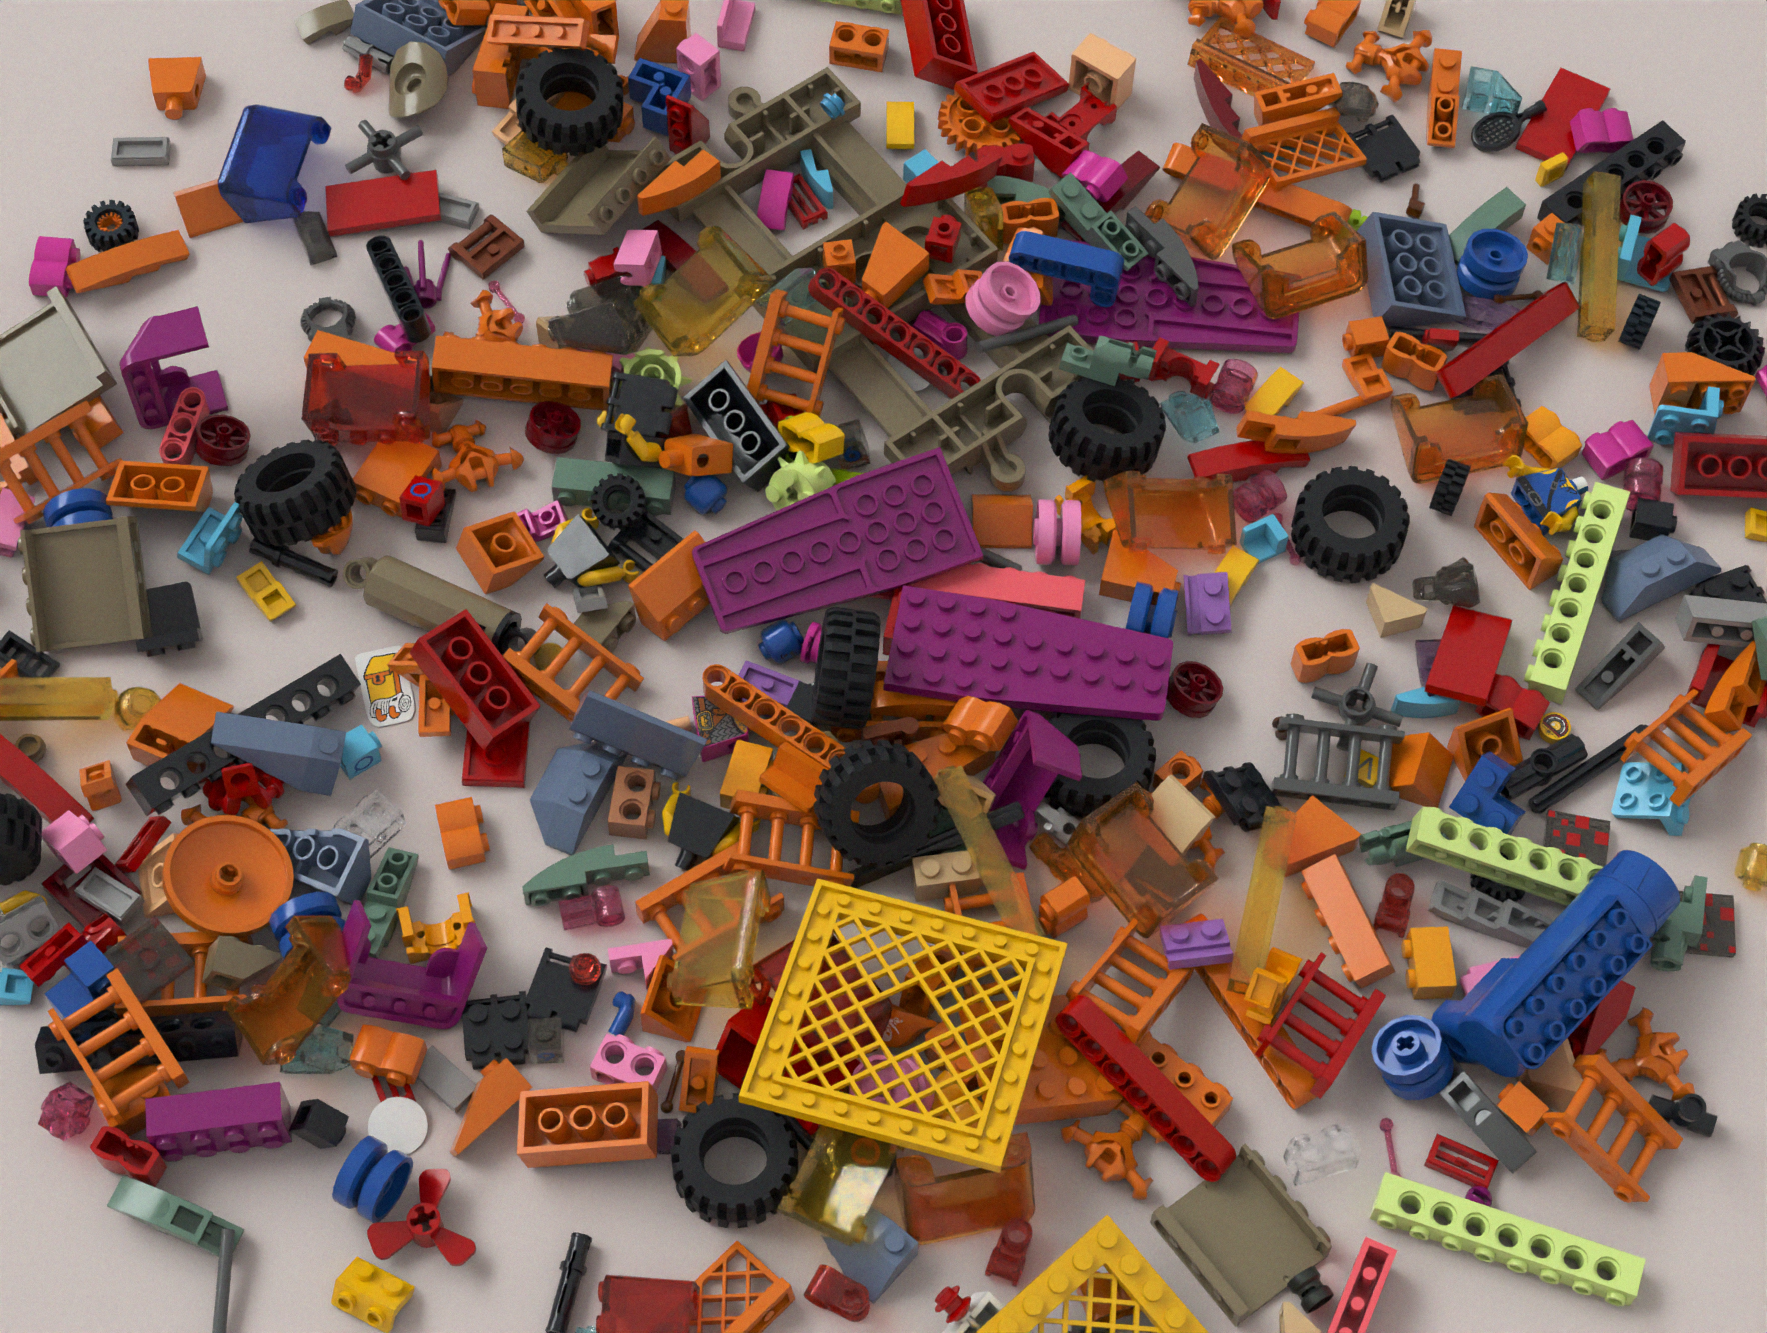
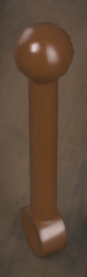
M1536 290L1530 294L1507 296L1496 294L1493 301L1503 304L1505 301L1535 300L1543 293L1540 290Z
M679 1050L676 1053L677 1064L666 1101L662 1102L660 1107L664 1113H670L673 1110L672 1100L684 1064L685 1050Z

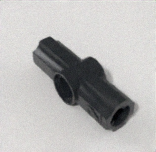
M1571 734L1547 748L1536 749L1530 758L1513 766L1516 770L1501 791V795L1511 801L1536 786L1547 785L1552 777L1587 758L1588 753L1585 749V744L1579 736ZM1536 764L1545 766L1547 770L1538 769Z

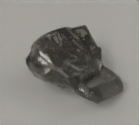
M1340 82L1339 85L1343 96L1328 104L1329 108L1335 107L1341 114L1340 116H1355L1358 121L1367 122L1370 117L1375 115L1379 101L1375 92L1365 84Z
M1465 557L1446 567H1441L1436 576L1420 577L1412 582L1413 597L1416 600H1439L1444 605L1452 604L1467 608L1474 607L1480 603V593L1474 564L1469 563ZM1424 585H1432L1433 591L1426 593Z

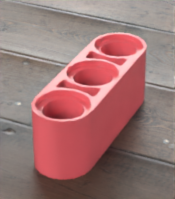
M186 388L179 395L159 448L161 459L165 464L191 465L196 452L194 445L198 424L204 418L209 417L210 413L204 392L199 388ZM192 404H199L195 408H189ZM183 429H190L186 433H179ZM174 454H181L177 458L170 459V457Z

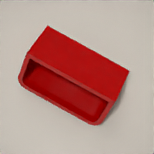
M764 992L728 1019L715 1049L719 1050L717 1072L740 1090L744 1082L742 1078L748 1071L773 1002V998ZM803 1021L800 1029L809 1025ZM816 1031L801 1037L808 1049L823 1043ZM796 1042L790 1057L802 1052ZM833 1046L840 1058L848 1055L839 1046ZM827 1049L812 1055L819 1067L834 1061ZM806 1058L791 1065L798 1077L813 1071ZM854 1059L844 1065L852 1076L854 1070L861 1062ZM839 1067L823 1074L830 1086L845 1080ZM785 1070L783 1077L791 1078L787 1070ZM818 1077L806 1082L823 1087ZM849 1086L838 1091L849 1094ZM795 1118L810 1135L822 1127L821 1124Z

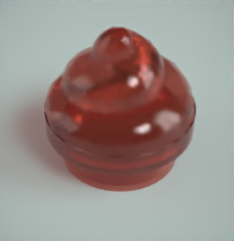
M580 953L570 961L569 974L578 984H591L601 974V963L593 954Z

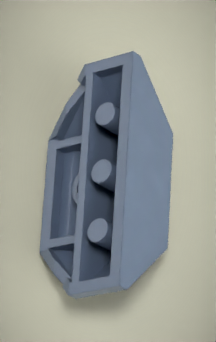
M1661 534L1611 559L1602 603L1616 620L1620 622L1720 573L1722 568L1704 548Z
M593 741L591 744L582 743L556 750L530 798V803L545 845L571 856L575 854L615 780L617 766L623 765L628 754L623 752L619 756L610 754L602 750L604 744Z

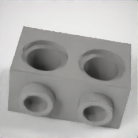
M41 895L0 916V960L4 966L9 963L16 965L28 958L29 952L41 947L60 930ZM39 918L47 920L46 927L42 931L34 932L30 930L31 923ZM13 934L18 937L14 946L9 948L1 946V940L6 935Z

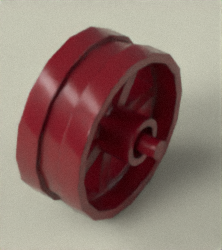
M1642 180L1634 182L1627 187L1618 206V215L1624 225H1627L1630 215L1642 217L1638 233H1655L1665 226L1673 209V199L1666 188L1654 181ZM1635 196L1637 200L1630 199L1629 197ZM1629 207H1633V208H1636V209H1634L1633 211H1631V210L1629 209ZM1663 209L1664 212H1665V215L1663 216V215H1662L1661 213H1659L1657 210Z
M554 401L540 402L533 406L525 426V436L534 447L543 452L551 454L566 453L573 449L581 429V420L577 413L567 405Z
M212 415L199 422L194 446L196 453L202 460L217 466H233L246 459L251 434L246 424L235 417Z
M1185 661L1179 663L1171 673L1166 699L1179 713L1191 718H1203L1213 711L1223 696L1224 688L1221 679L1208 666L1196 661Z

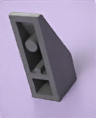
M1638 622L1575 689L1599 710L1645 670L1664 650L1665 646Z

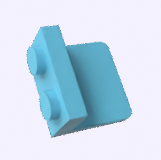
M1630 215L1627 225L1621 224L1617 241H1620L1621 245L1620 247H1615L1611 262L1615 263L1612 278L1666 292L1670 287L1671 282L1669 278L1672 273L1654 286H1651L1637 273V264L1644 257L1645 244L1651 238L1638 235L1642 217Z
M1708 386L1699 410L1670 405L1658 406L1648 431V439L1661 445H1674L1675 432L1714 434L1717 419L1721 418L1724 401L1719 400L1720 388Z
M234 502L226 515L208 507L178 551L177 558L208 575L215 566L219 568L226 558L227 552L225 550L230 543L235 544L242 533L240 523L243 516L240 515V504Z
M1628 762L1622 766L1611 812L1615 818L1660 819L1669 835L1682 836L1684 824H1687L1689 821L1688 807L1691 797L1678 807L1669 799L1676 790L1672 780L1651 763ZM1671 763L1682 773L1684 771L1688 773L1682 763Z

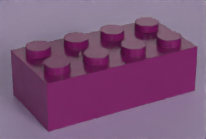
M280 1082L145 1099L146 1137L165 1161H178L183 1159V1156L189 1155L211 1157L216 1155L217 1152L228 1150L234 1153H243L249 1151L251 1147L259 1146L274 1149L283 1146V1143L292 1142V1133L289 1132L291 1126L290 1104Z

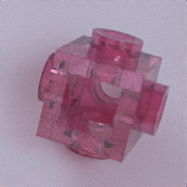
M69 1081L49 1092L41 1105L42 1114L38 1125L49 1131L52 1136L63 1141L76 1134H81L90 1123L89 1114L95 1098Z

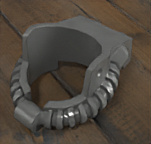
M1739 240L1736 242L1731 241L1723 248H1716L1710 253L1708 264L1714 266L1718 272V281L1727 296L1733 300L1735 299L1737 302L1751 303L1753 306L1765 301V295L1767 294V258L1763 253L1750 249L1749 245H1745ZM1737 266L1746 267V271L1755 275L1759 280L1760 286L1758 291L1752 294L1750 290L1738 288L1736 286L1737 276L1731 268Z
M330 296L319 298L318 303L315 302L309 308L304 309L300 323L302 330L308 335V340L311 342L317 330L349 339L353 332L352 327L354 326L356 316L354 309L348 303L342 300L338 301V299L332 300ZM333 308V310L343 313L341 320L330 327H322L312 322L313 318L322 309Z

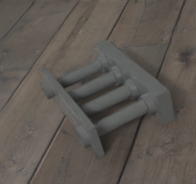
M1286 714V717H1280L1277 723V730L1287 731L1283 774H1280V777H1274L1271 783V791L1275 796L1308 800L1313 795L1320 802L1395 810L1399 804L1400 792L1392 791V788L1389 786L1392 745L1401 744L1405 737V731H1398L1397 727L1392 725H1379L1378 728L1306 720L1300 714ZM1300 733L1318 735L1315 773L1311 781L1298 780L1296 775ZM1331 736L1349 738L1346 777L1342 785L1329 783L1330 780L1327 779ZM1362 740L1380 742L1377 782L1373 789L1360 787L1361 784L1358 783Z

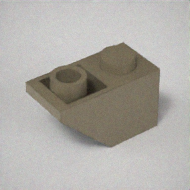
M631 601L607 604L608 608L583 612L573 624L613 653L620 637L624 632H630L636 623L635 606Z
M219 935L208 949L202 983L234 991L268 972L279 961L281 953L271 951L269 947L264 945H251L240 942L238 938L233 936Z

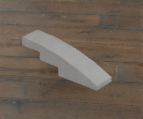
M1443 880L1435 884L1428 908L1429 912L1456 924L1526 948L1554 921L1510 899L1501 902L1476 889L1468 893Z

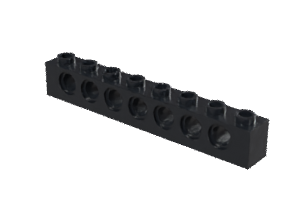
M339 654L237 715L266 719L267 715H272L278 721L304 724L305 721L312 717L315 721H318L331 712L329 707L338 702L340 706H343L356 697L354 692L361 683L343 656ZM323 685L327 687L330 691V696L320 694L317 686ZM292 700L300 701L304 705L305 711H297L292 705ZM212 729L133 775L126 783V786L146 816L155 811L160 815L175 805L173 800L183 795L187 799L201 790L199 785L208 779L211 783L221 779V770L223 768L230 767L233 764H236V766L246 764L247 762L228 752L226 758L217 756L214 752L215 745L210 743ZM187 762H196L201 768V773H192L187 767ZM160 778H170L174 782L175 789L169 790L161 785Z

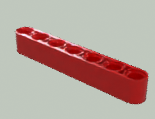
M823 268L810 280L808 291L815 300L832 312L838 307L843 308L842 317L846 318L845 322L949 398L953 399L964 392L961 388V382L972 387L981 381L975 372L834 269ZM819 279L826 280L829 283L830 290L822 288L819 284ZM843 296L849 297L852 300L853 307H849L843 302ZM866 314H872L876 318L877 324L870 323L867 320ZM890 331H895L899 334L900 342L891 338ZM914 348H918L923 352L924 359H920L914 354ZM937 365H941L946 369L947 376H943L938 372Z
M1563 282L1549 289L1436 371L1435 374L1448 397L1451 399L1469 390L1578 310L1580 305L1568 283Z
M1084 995L1075 996L1056 1016L1055 1023L1060 1032L1200 1177L1209 1182L1218 1181L1236 1159L1234 1147L1090 998Z

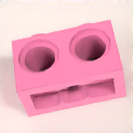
M697 33L688 39H684L676 48L678 71L690 75L691 94L700 101H703L721 87L720 51Z
M606 1033L590 1065L592 1079L603 1084L649 1081L656 1092L667 1071L666 1057L659 1050L649 1046L644 1049L635 1045L630 1038L624 1035L617 1034L615 1037ZM613 1055L623 1057V1060L616 1064L607 1061ZM642 1067L653 1069L652 1073L647 1076H641L637 1073Z

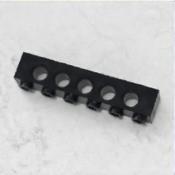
M1662 120L1543 200L1537 219L1541 222L1549 214L1553 213L1573 229L1572 234L1576 233L1585 222L1598 218L1604 209L1609 206H1616L1622 200L1627 187L1632 183L1649 179L1654 180L1661 174L1663 169L1669 165L1671 167L1675 166L1683 157L1682 151L1686 140Z
M239 1009L149 1017L177 1062L239 1057L243 1039ZM119 1020L81 1023L70 1030L69 1033L79 1046ZM49 1026L40 1028L35 1042L39 1074L84 1070L64 1038L58 1041ZM131 1028L85 1058L92 1069H101L141 1044L139 1040L145 1036L140 1028L135 1031ZM156 1054L151 1057L147 1055L131 1066L160 1064L161 1061Z

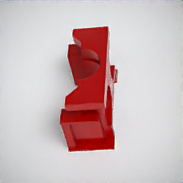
M1089 82L1081 87L1079 102L1060 118L1053 112L1046 116L1049 120L1086 141L1096 125L1099 123L1103 126L1107 123L1112 124L1116 120L1117 106L1114 103L1107 106L1108 101L1103 103L1088 90Z
M1159 337L1152 348L1157 350L1148 380L1167 381L1174 376L1184 377L1190 382V393L1195 394L1194 397L1197 398L1198 402L1204 404L1214 388V383L1210 381L1220 364L1209 360L1207 365L1168 348L1169 341Z

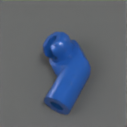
M620 991L613 999V1006L619 1008V1011L608 1032L615 1036L617 1034L625 1035L633 1019L636 1000L632 994L627 995L625 992Z

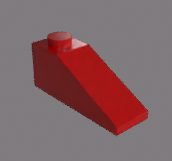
M1027 106L1008 117V123L1026 144L1032 145L1033 153L1043 165L1061 178H1063L1062 173L1084 150L1089 151V142Z

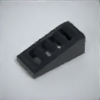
M445 488L444 497H447V500H445L444 509L442 508L439 512L442 517H436L433 521L434 523H440L439 525H430L429 527L416 523L415 535L417 540L447 542L456 489Z
M9 630L0 640V667L3 668L11 659L17 660L24 653L26 657L20 664L17 663L19 677L42 688L59 668L60 663L42 651L36 652V647ZM11 648L16 649L10 658L6 656ZM32 659L37 660L30 670L25 668ZM42 664L47 665L48 667L40 677L35 674Z

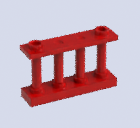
M1322 952L1314 962L1309 959L1306 961L1298 973L1303 979L1273 1026L1266 1024L1256 1040L1261 1044L1254 1054L1260 1058L1270 1045L1312 1073L1311 1077L1316 1082L1311 1088L1310 1093L1319 1099L1323 1097L1333 1084L1386 997L1385 994L1375 988L1368 999L1364 996L1360 998L1318 970L1327 956ZM1312 980L1352 1007V1012L1357 1015L1353 1020L1350 1017L1346 1019L1304 991L1309 982ZM1297 1001L1340 1030L1339 1034L1344 1036L1342 1040H1331L1291 1013ZM1282 1024H1286L1326 1051L1325 1055L1330 1058L1327 1064L1323 1061L1321 1063L1317 1062L1277 1035Z

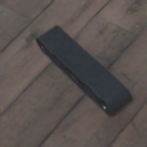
M385 235L371 238L366 244L367 252L406 339L412 343L426 340L431 334V328L391 239Z

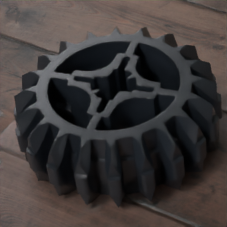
M1717 312L1713 317L1706 315L1702 321L1698 320L1692 330L1689 331L1688 339L1685 343V351L1695 353L1752 376L1763 362L1762 358L1765 354V347H1763L1764 338L1758 337L1759 329L1750 328L1751 321L1743 323L1741 315L1734 319L1731 318L1729 312L1724 317Z

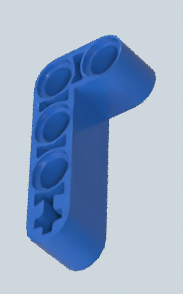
M1021 231L1016 234L1009 255V262L1020 266L1025 271L1091 286L1090 300L1097 306L1111 307L1115 303L1124 267V258L1117 252L1034 232Z

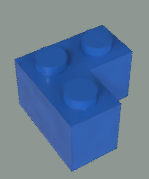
M639 58L628 77L630 99L643 103L641 106L643 128L669 136L666 97L670 95L688 103L691 98L690 75Z
M1490 751L1482 755L1449 808L1461 816L1472 820L1475 824L1484 827H1495L1503 833L1511 835L1526 811L1500 795L1516 768Z
M89 941L64 960L71 974L44 993L51 1006L62 1019L108 992L106 988L112 985L106 975L115 970V968L92 941ZM99 1013L83 1023L93 1022Z

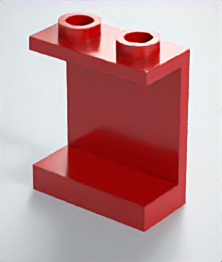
M1706 644L1687 691L1688 694L1693 689L1697 690L1699 693L1692 704L1705 709L1718 682L1734 662L1717 654L1720 648L1718 644ZM1767 681L1759 705L1747 708L1743 724L1754 728L1759 718L1766 719Z

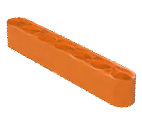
M1173 143L1162 168L1165 173L1175 178L1335 237L1342 236L1353 211L1349 206L1292 184L1274 188L1267 177L1260 172L1181 143Z
M714 664L704 670L702 679L705 698L779 748L784 742H788L828 769L831 768L829 761L835 755L840 758L846 754L843 750L845 749L844 746L725 666ZM713 682H722V683H723L722 685H719V686H713V685H711V683H713ZM739 698L747 699L743 703L736 702L735 700ZM766 714L771 715L772 718L762 719L760 716ZM788 731H794L797 734L794 736H787L784 733ZM812 748H819L822 751L819 753H812L809 750ZM880 782L865 788L855 800L862 804L874 802L880 793Z
M1200 913L1184 923L1206 921L1208 919ZM1234 956L1233 961L1229 963L1196 966L1195 970L1249 1049L1255 1054L1261 1044L1256 1039L1266 1024L1246 1016L1249 1007L1257 1008L1258 1006L1244 1000L1251 981ZM1277 1017L1273 1020V1022L1270 1024V1026H1273V1024L1275 1023ZM1281 1026L1277 1035L1297 1047L1284 1027ZM1270 1045L1260 1058L1254 1055L1292 1109L1296 1110L1317 1098L1310 1093L1311 1088L1316 1082L1311 1077L1312 1073Z

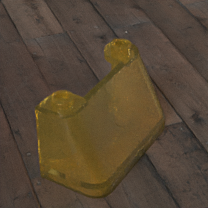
M708 226L703 229L698 235L697 246L700 249L663 284L653 285L651 283L643 287L639 292L640 296L633 302L674 357L695 356L703 352L774 284L770 275L719 226Z
M749 869L691 883L689 889L684 890L683 907L685 912L673 972H669L667 977V991L672 992L675 1005L752 1009L754 992L749 991L748 985H750L751 978H754L755 973L752 963L760 917H764L765 911H769L771 901L764 870Z
M821 1125L794 1182L789 1187L792 1193L783 1196L776 1210L778 1215L850 1248L854 1242L861 1244L868 1229V1225L864 1224L869 1210L897 1151L904 1152L906 1148Z

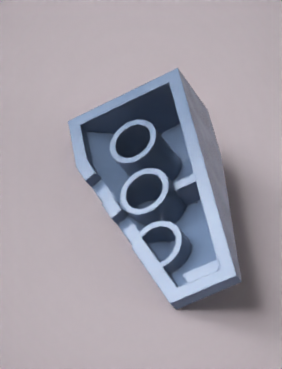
M216 712L210 743L243 761L252 763L255 767L263 770V772L282 780L299 791L331 796L341 764L346 732L311 725Z
M332 828V830L269 829L280 839L290 856L293 866V880L321 892H329L335 895V898L351 905L354 900L361 901L372 878L368 839L341 828Z
M816 1169L795 1192L797 1199L814 1227L817 1228L827 1244L829 1252L834 1256L842 1269V1273L848 1283L873 1304L918 1255V1241L894 1221L820 1170Z

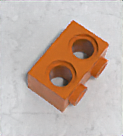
M836 21L829 44V64L883 72L889 49V30L851 22Z
M1520 1081L1516 1085L1509 1083L1498 1095L1501 1101L1497 1106L1530 1136H1533L1546 1123L1541 1118L1544 1112H1553Z

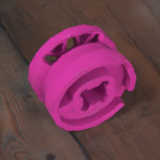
M813 621L808 628L800 655V661L803 663L817 662L822 630L820 623Z

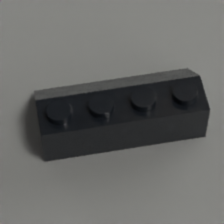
M725 360L682 399L711 438L733 443L732 469L743 484L758 492L770 482L774 472L781 469L778 458L781 457L785 460L790 446L730 363Z

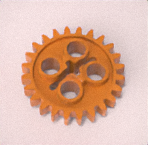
M955 90L953 96L947 94L946 101L941 102L937 118L939 120L938 129H942L941 137H948L947 145L955 143V151H959L962 148L965 149V156L973 152L976 157L977 149L984 146L994 145L1005 148L1009 145L1023 142L1022 138L1008 123V117L1012 115L989 123Z

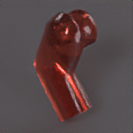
M359 55L358 73L355 77L349 75L345 78L344 88L346 90L358 93L369 82L372 75V55Z

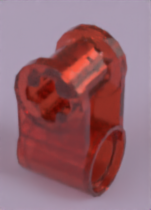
M1396 873L1388 878L1373 922L1375 931L1382 929L1397 933L1398 937L1404 938L1415 889L1414 882L1408 875ZM1399 888L1405 895L1397 896L1391 889Z
M1014 1217L1006 1221L997 1245L990 1256L985 1276L990 1277L994 1275L1010 1281L1012 1286L1017 1287L1026 1263L1033 1233L1032 1226L1026 1219ZM1019 1230L1025 1234L1026 1238L1022 1242H1014L1010 1240L1008 1234L1011 1231Z
M820 1264L803 1294L804 1297L812 1304L829 1310L848 1321L859 1322L865 1319L870 1310L867 1288L836 1269ZM856 1298L860 1299V1303L855 1302L853 1306H850L848 1300L854 1302Z

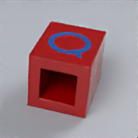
M415 475L399 497L402 520L430 527L445 505L442 482Z

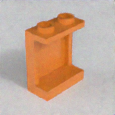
M387 428L353 477L356 485V498L363 504H372L381 508L390 516L395 517L397 515L402 518L399 497L415 475L426 478L434 468L437 470L441 469L442 462L439 450Z

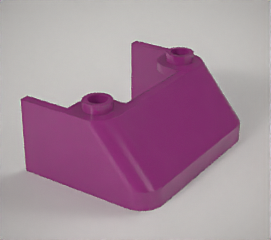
M198 306L148 318L140 327L119 362L123 380L142 428L157 429L168 426L179 395L183 390L190 387L199 388L204 392L210 410L209 415L229 410L218 370L189 377L186 369L182 367L169 366L162 370L158 361L209 347ZM192 404L189 408H195L199 404Z
M1029 710L1023 713L983 780V783L996 794L989 812L1019 801L1025 817L978 837L979 854L1025 870L1027 867L1025 846L1029 840L1032 841L1038 830L1034 812L1056 776L1061 774L1080 781L1082 778L1081 754L1078 752L1077 745L1040 714Z
M354 900L337 945L335 998L340 1009L346 1013L437 1029H448L456 1025L461 1018L487 951V946L476 924L468 923L458 950L441 948L435 951L429 958L426 967L368 957L371 950V942L368 938L371 924L361 901Z

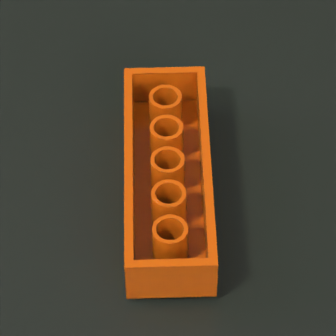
M453 334L436 335L431 367L435 393L536 404L554 401L573 408L608 410L606 401L611 396L613 355L599 350L583 352L571 347L555 349L543 344L528 346L519 345L514 341L492 342L481 337L464 339Z

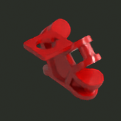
M248 762L237 766L233 764L230 767L223 768L221 770V779L214 783H211L208 779L203 786V794L208 798L209 807L215 811L223 810L226 815H236L238 813L242 797L251 796L260 808L267 809L271 806L273 798H280L285 792L283 787L285 782L263 772V770Z

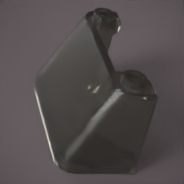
M627 273L573 291L570 294V301H567L569 314L553 317L548 322L550 338L553 342L557 341L561 346L619 355L637 352L655 326L654 316L643 286L622 284L620 282L622 277H633L631 273Z

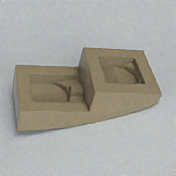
M339 0L315 8L296 18L294 22L302 39L309 45L330 30L335 35H338L350 27L354 12L348 0Z

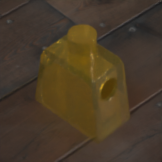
M520 131L502 148L504 166L538 183H544L553 174L558 176L569 164L567 163V153L557 155L553 154L551 149L545 151L538 147V142L532 143L523 131Z
M977 187L965 192L964 213L998 248V252L1003 251V210L991 187ZM982 222L986 223L988 226V229L986 231L983 228Z

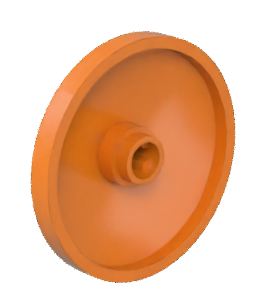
M235 815L210 816L187 826L171 843L162 868L164 893L174 912L192 928L215 937L219 935L236 938L244 937L268 927L271 914L289 900L294 878L290 856L280 839L260 823Z

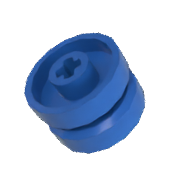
M1481 229L1474 232L1468 238L1464 254L1461 256L1456 271L1459 284L1473 296L1488 301H1493L1496 294L1503 296L1512 295L1516 290L1520 275L1527 264L1528 253L1525 245L1517 237L1506 231Z
M81 488L66 491L55 496L45 505L43 511L46 527L113 519L111 506L106 505L107 495L100 490Z
M1137 582L1126 629L1171 638L1178 611L1175 608L1179 591L1163 588L1159 593L1157 604L1153 605V586Z
M329 892L304 894L282 904L271 914L269 923L275 939L279 941L278 947L285 965L292 968H306L321 964L337 956V945L345 926V920L341 918L342 913L335 895Z
M1405 1015L1391 1020L1375 1036L1371 1049L1373 1059L1387 1087L1394 1095L1405 1100L1429 1098L1444 1089L1452 1078L1454 1069L1452 1054L1444 1042L1439 1028L1430 1019L1420 1015Z
M374 1136L365 1137L355 1146L341 1167L333 1186V1200L348 1209L357 1206L360 1216L372 1223L380 1222L388 1215L401 1197L412 1173V1158L399 1150H392L388 1153L386 1143Z

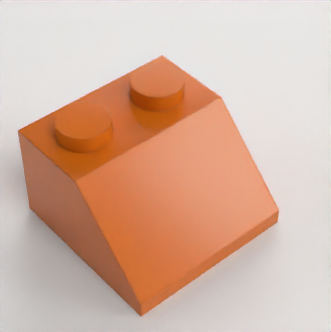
M515 511L464 527L456 550L485 595L512 586L544 559L541 550Z
M156 1064L129 1066L103 1082L102 1085L112 1099L158 1069ZM165 1082L160 1083L118 1110L126 1122L125 1124L119 1126L113 1117L110 1120L106 1119L108 1125L120 1129L128 1137L145 1129V1099L171 1096ZM91 1085L96 1101L99 1103L102 1101V1098L94 1085Z

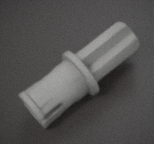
M351 36L344 40L342 49L345 52L362 60L364 65L370 64L386 74L390 73V68L387 64L391 65L394 57H390L377 50L373 44L367 45Z

